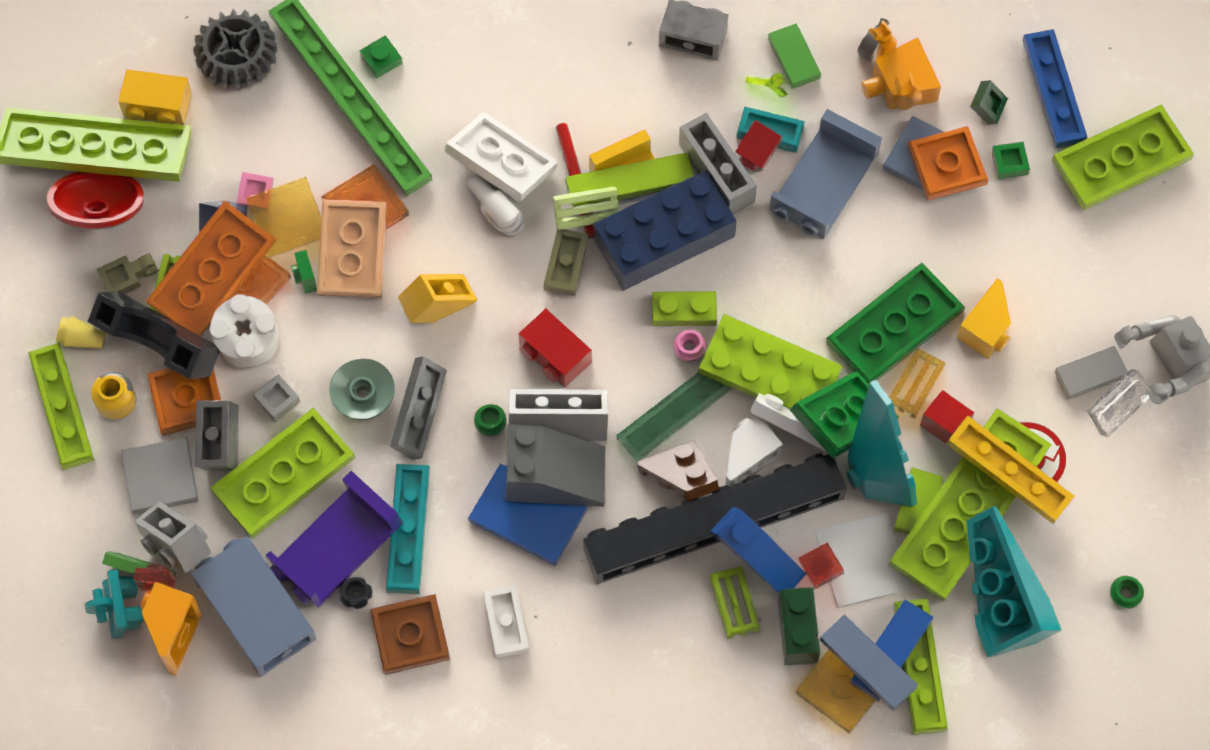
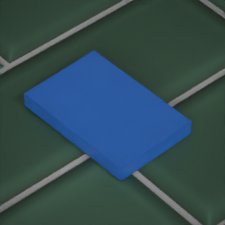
M500 463L468 517V521L556 566L586 514L587 507L505 501L506 466Z

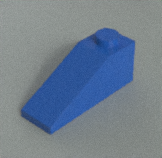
M732 507L710 531L778 594L780 590L795 588L806 575L781 547L739 508Z

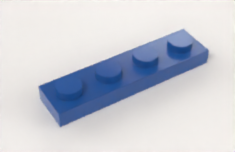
M1054 29L1024 34L1022 41L1055 148L1075 145L1086 140L1087 133Z

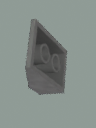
M509 424L505 501L604 507L605 446L544 426Z

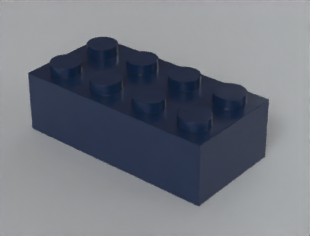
M707 170L593 223L594 241L624 291L734 238L737 221Z

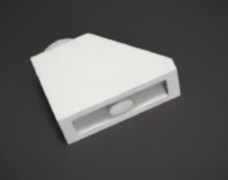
M758 416L751 420L749 418L742 420L733 429L725 485H729L731 488L740 485L745 479L753 476L781 456L783 444L765 421Z

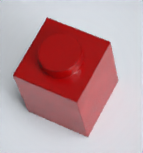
M754 120L735 153L741 156L739 160L742 165L753 172L756 167L764 170L782 142L783 137L757 120Z
M942 390L923 413L920 426L946 444L967 416L973 418L974 411Z

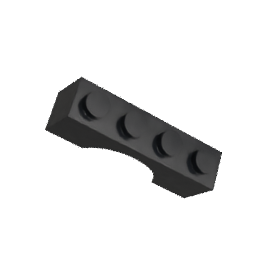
M121 292L98 293L87 321L112 336L129 339L151 348L165 359L163 365L188 379L210 377L220 350L214 343Z

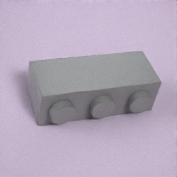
M705 113L682 125L679 128V146L684 153L687 152L690 162L698 173L707 170L732 214L755 203L757 185L709 115Z
M509 389L508 432L509 424L544 426L584 440L607 441L608 391Z

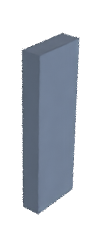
M845 614L820 637V641L892 711L917 689L918 684Z

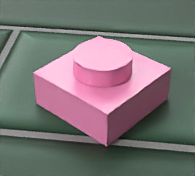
M242 172L236 203L247 205V207L268 210L274 178Z

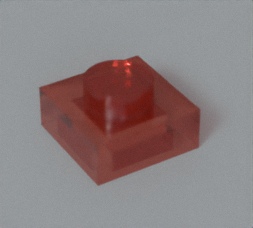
M828 542L798 558L801 567L815 590L844 574V569Z
M148 564L147 568H135L134 582L141 591H151L155 582L175 589L176 579L167 567L159 564Z

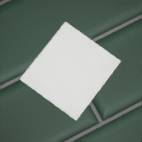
M888 513L815 530L838 607L912 589L909 578L888 565L899 548Z

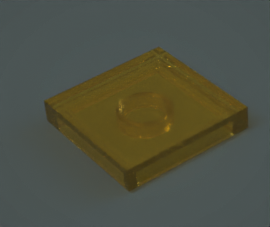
M307 177L246 198L255 224L276 239V242L267 252L268 258L320 240L321 214Z
M829 649L795 693L849 734L876 701L850 684L855 674Z

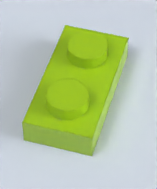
M716 291L652 292V326H717Z

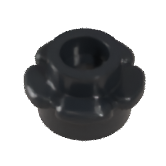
M360 577L347 579L339 590L342 595L340 597L342 604L348 608L354 607L355 609L365 607L373 593L371 586L366 583L365 579ZM358 591L359 595L353 596V592Z

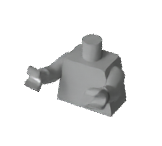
M1170 315L1132 327L1128 325L1114 335V339L1120 349L1124 348L1131 340L1139 341L1155 335L1150 340V343L1172 378L1165 385L1163 383H1156L1148 386L1151 391H1146V394L1155 404H1161L1169 397L1185 393L1210 378V344L1192 316L1181 320L1176 315Z

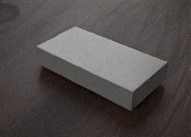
M1115 346L1055 369V374L1068 400L1125 379L1129 374Z

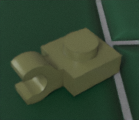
M150 253L139 257L131 263L125 255L97 269L107 292H121L123 294L141 286L137 278L150 277L159 272Z

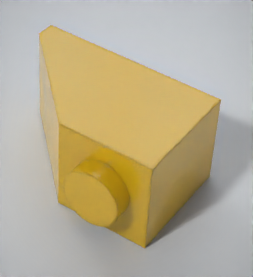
M420 274L398 296L404 313L411 323H434L474 304L478 300L464 274Z
M997 278L962 322L957 335L959 340L987 359L991 357L995 350L1000 353L1011 338L1007 335L1011 321L1003 282Z

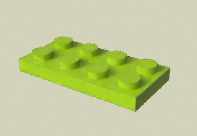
M1161 104L1054 154L1052 162L1083 211L1192 160L1194 153Z
M723 314L700 364L698 373L754 398L759 393L763 396L771 394L782 400L783 406L791 409L796 402L836 382L842 365Z
M313 407L211 486L210 490L250 538L254 539L353 461L355 454Z

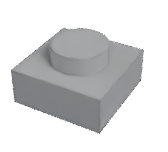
M279 374L253 394L254 399L274 421H277L300 402L299 396Z

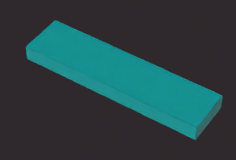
M396 464L393 509L398 513L403 524L390 536L386 579L387 593L420 594L430 475L429 465Z

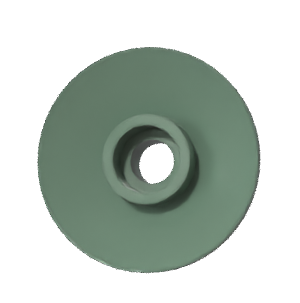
M362 358L343 364L334 373L329 391L334 407L342 415L353 420H369L381 415L388 409L394 398L395 385L391 373L384 365L372 359ZM361 390L369 392L368 396L363 398L357 394Z

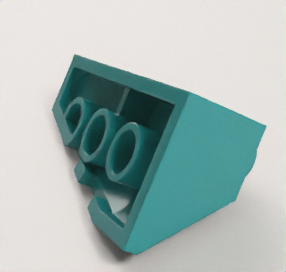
M874 380L869 384L847 456L849 470L846 471V475L851 486L854 489L859 488L867 499L912 507L917 504L916 485L913 476L910 473L907 475L905 473L904 463L909 461L907 452L903 449L897 437L901 435V430L891 399L879 383Z
M991 507L968 519L970 561L974 563L975 583H972L973 594L977 596L978 614L975 615V625L987 657H994L1036 644L1062 631L1049 597L997 507Z

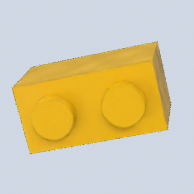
M126 69L118 103L123 117H127L130 120L143 121L145 119L159 123L184 125L192 91L187 77Z

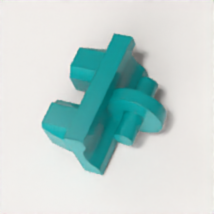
M118 570L107 571L108 578L102 582L103 592L100 588L92 590L93 599L85 603V611L88 614H96L97 623L107 622L108 616L111 639L122 638L125 631L140 628L143 623V615L140 606L124 608L123 599L136 598L138 594L136 577L119 576Z

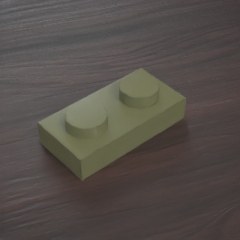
M557 229L543 285L544 290L575 296L589 234Z

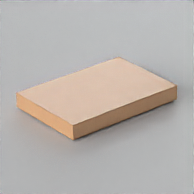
M322 200L317 294L319 296L382 298L387 215L386 202Z

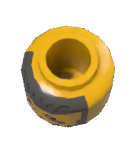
M109 372L99 376L93 383L91 389L92 401L98 412L105 418L113 420L122 419L134 410L137 402L136 392L131 381L125 375Z

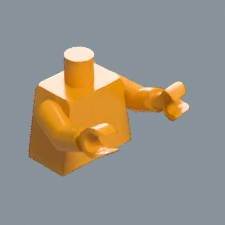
M884 20L876 29H868L873 39L878 41L879 48L873 68L874 78L861 82L865 98L870 99L882 95L889 109L899 108L901 110H908L916 105L937 102L941 85L919 38L912 39L897 47V40Z

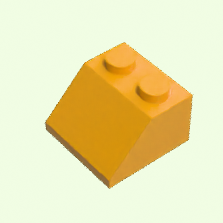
M155 582L152 590H148L145 593L140 608L143 610L142 615L159 656L169 674L176 676L202 618V613L193 595Z

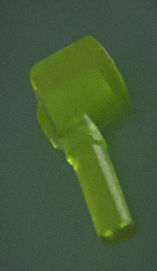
M775 73L770 78L747 75L745 78L746 83L769 87L778 97H785L788 94L780 86L782 84H791L781 73Z

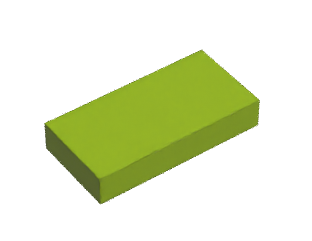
M914 467L911 468L910 474L913 476L916 485L917 504L912 507L900 505L894 531L907 535L910 533L940 490L943 476Z

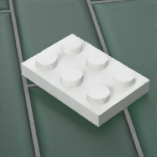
M482 112L446 143L444 150L445 153L518 202H521L556 170L558 164L557 160L485 112Z

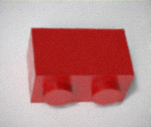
M547 308L518 333L519 350L522 355L530 362L535 360L543 367L542 372L553 383L558 381L563 387H566L592 363V349Z

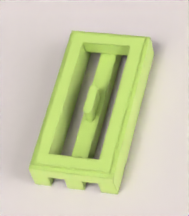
M616 187L553 196L557 229L591 225L617 213L619 202L617 200L618 191ZM608 197L610 200L561 209V205ZM610 209V211L562 219V217Z

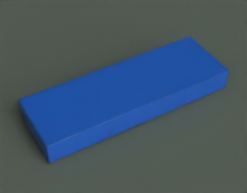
M905 599L875 644L901 668L934 617ZM856 675L853 676L850 684L878 702L880 701V698Z

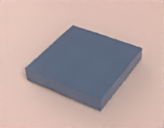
M912 116L884 162L882 169L923 189L907 147L908 141L939 134L944 131Z

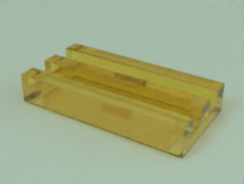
M917 348L889 396L893 405L898 407V410L902 413L906 411L910 413V417L916 419L942 373L946 362ZM919 359L925 360L903 400L899 399L898 396ZM931 364L935 365L936 368L915 405L909 404Z

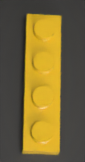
M969 416L965 418L946 443L1052 524L1056 522L1075 497Z

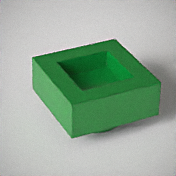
M386 35L359 50L361 58L376 78L403 64L402 57Z
M1024 141L992 146L991 153L997 179L1029 174L1030 167Z
M307 250L295 252L297 264L291 266L295 283L303 284L305 294L317 291Z

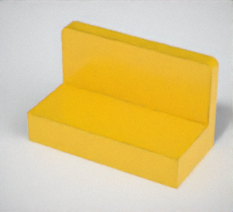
M644 129L590 154L589 170L592 172L655 159L651 152V138Z

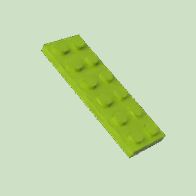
M6 107L0 125V164L180 182L192 136V129L189 125Z
M996 408L984 425L985 429L1036 467L1052 445L998 408ZM962 457L893 555L888 565L944 602L971 563L967 520L991 507H997L1003 517L1016 496L966 458Z

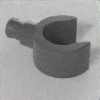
M880 18L878 25H875L874 29L879 27L883 20L887 26L890 22L885 18ZM868 32L860 43L857 53L872 61L873 53L879 45L878 41L874 40Z

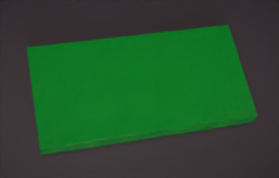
M921 262L826 338V343L853 372L857 370L870 384L874 380L878 381L963 313L965 306Z

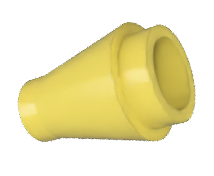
M73 316L70 319L62 317L56 342L63 343V347L96 348L102 350L106 332Z

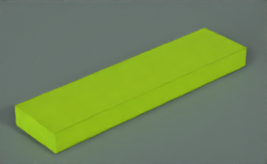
M686 152L565 177V184L568 194L615 186L618 191L617 200L661 192L694 176ZM608 197L590 201L571 203L572 207H576L579 205L594 204L610 200Z
M58 342L28 352L63 471L95 461L60 343Z
M928 598L907 600L930 615ZM903 601L894 602L895 613L897 612ZM931 622L903 664V671L918 684L917 689L907 698L913 735L946 732L948 729Z

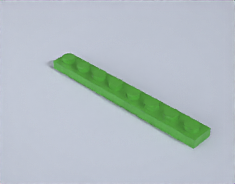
M285 0L268 10L271 19L407 197L432 181V174L299 0Z

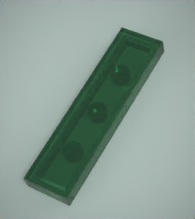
M696 373L617 434V440L636 462L642 460L733 388L700 373Z

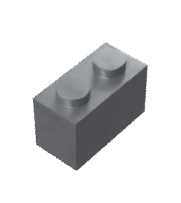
M669 0L659 30V46L718 61L728 30L729 14L723 13L716 8L706 9L694 6L687 1L677 2Z
M196 401L195 467L203 470H233L237 467L239 405L231 401Z

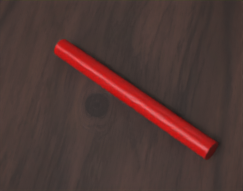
M560 123L555 128L569 176L581 174L568 124ZM593 212L580 214V216L593 214ZM593 224L583 226L585 234H589V239L594 238Z

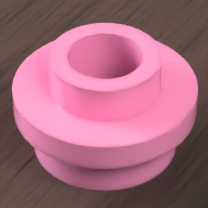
M685 330L676 336L674 352L680 359L688 362L696 361L705 353L706 342L699 332ZM691 343L696 348L688 351L684 348V345Z

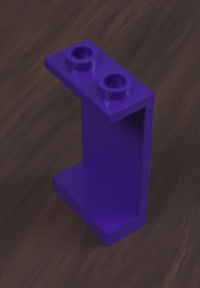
M352 471L342 479L347 490L279 557L271 551L266 554V557L272 564L270 569L277 579L282 583L288 579L295 586L291 591L304 604L310 600L317 608L403 524L398 513Z

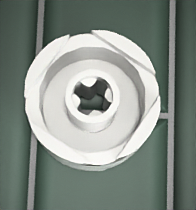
M239 294L225 301L215 311L210 325V332L216 347L220 350L221 356L228 363L239 368L262 365L273 357L279 346V328L272 311L264 302L254 297ZM250 328L251 333L249 335L246 333L240 335L241 330H248Z

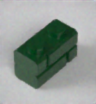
M806 587L780 590L778 609L784 665L818 663L820 645L817 638L818 626L814 589Z

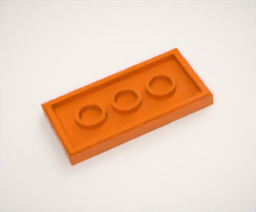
M224 201L145 302L163 316L202 337L211 325L215 311L225 301L233 297L276 242V239L227 201Z

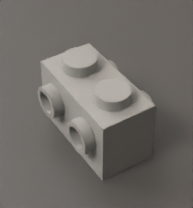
M158 501L134 521L143 537L140 542L145 550L152 556L158 554L162 561L170 568L175 566L184 573H187L211 553L205 542L208 538L207 534L201 526L193 523L180 512L173 510L161 501Z

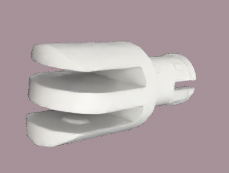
M476 174L471 177L466 187L482 203L481 213L497 230L505 235L515 236L519 234L524 226V218L518 205L502 190H495L480 175Z

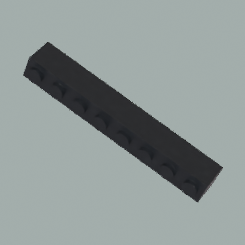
M815 454L805 459L802 464L793 467L791 464L780 466L774 470L773 474L761 477V475L751 476L745 479L743 484L732 488L729 485L721 486L719 490L712 492L711 495L703 498L698 497L690 501L685 499L681 502V505L671 509L660 507L653 510L650 516L641 519L636 517L628 518L620 522L618 527L606 530V528L596 529L590 532L586 538H583V550L598 585L721 542L710 531L732 507L741 509L760 528L844 500L847 487L835 458H832L829 454L825 456Z

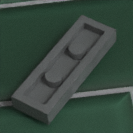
M424 356L417 357L414 360L390 444L391 448L413 460L423 458L447 372L445 368Z

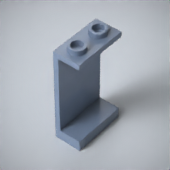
M827 109L821 117L819 131L780 192L774 191L771 195L769 210L780 220L791 221L800 226L806 234L811 236L817 235L825 239L878 155L882 137Z
M248 536L241 540H232L224 547L223 552L214 558L208 557L203 559L195 567V570L191 572L196 585L202 589L260 677L317 640L314 630Z

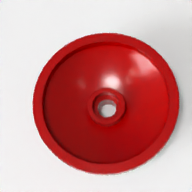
M74 172L56 181L50 187L47 194L48 209L55 218L66 225L85 230H101L119 226L133 218L144 204L142 186L133 177Z

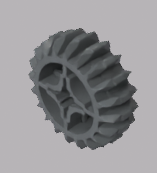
M232 9L231 15L225 16L220 11L218 20L209 17V26L201 25V35H195L196 46L193 48V53L196 57L197 67L201 69L205 79L210 77L211 83L214 86L221 82L225 90L230 84H234L235 88L239 91L242 83H246L251 88L253 79L262 82V73L270 74L272 70L270 64H276L277 58L275 53H277L278 47L275 42L274 32L270 30L266 20L261 22L257 13L250 17L246 9L241 15H237L234 9ZM221 41L222 45L216 49L217 53L212 56L214 47ZM259 43L258 51L250 58L249 54L254 50V46Z

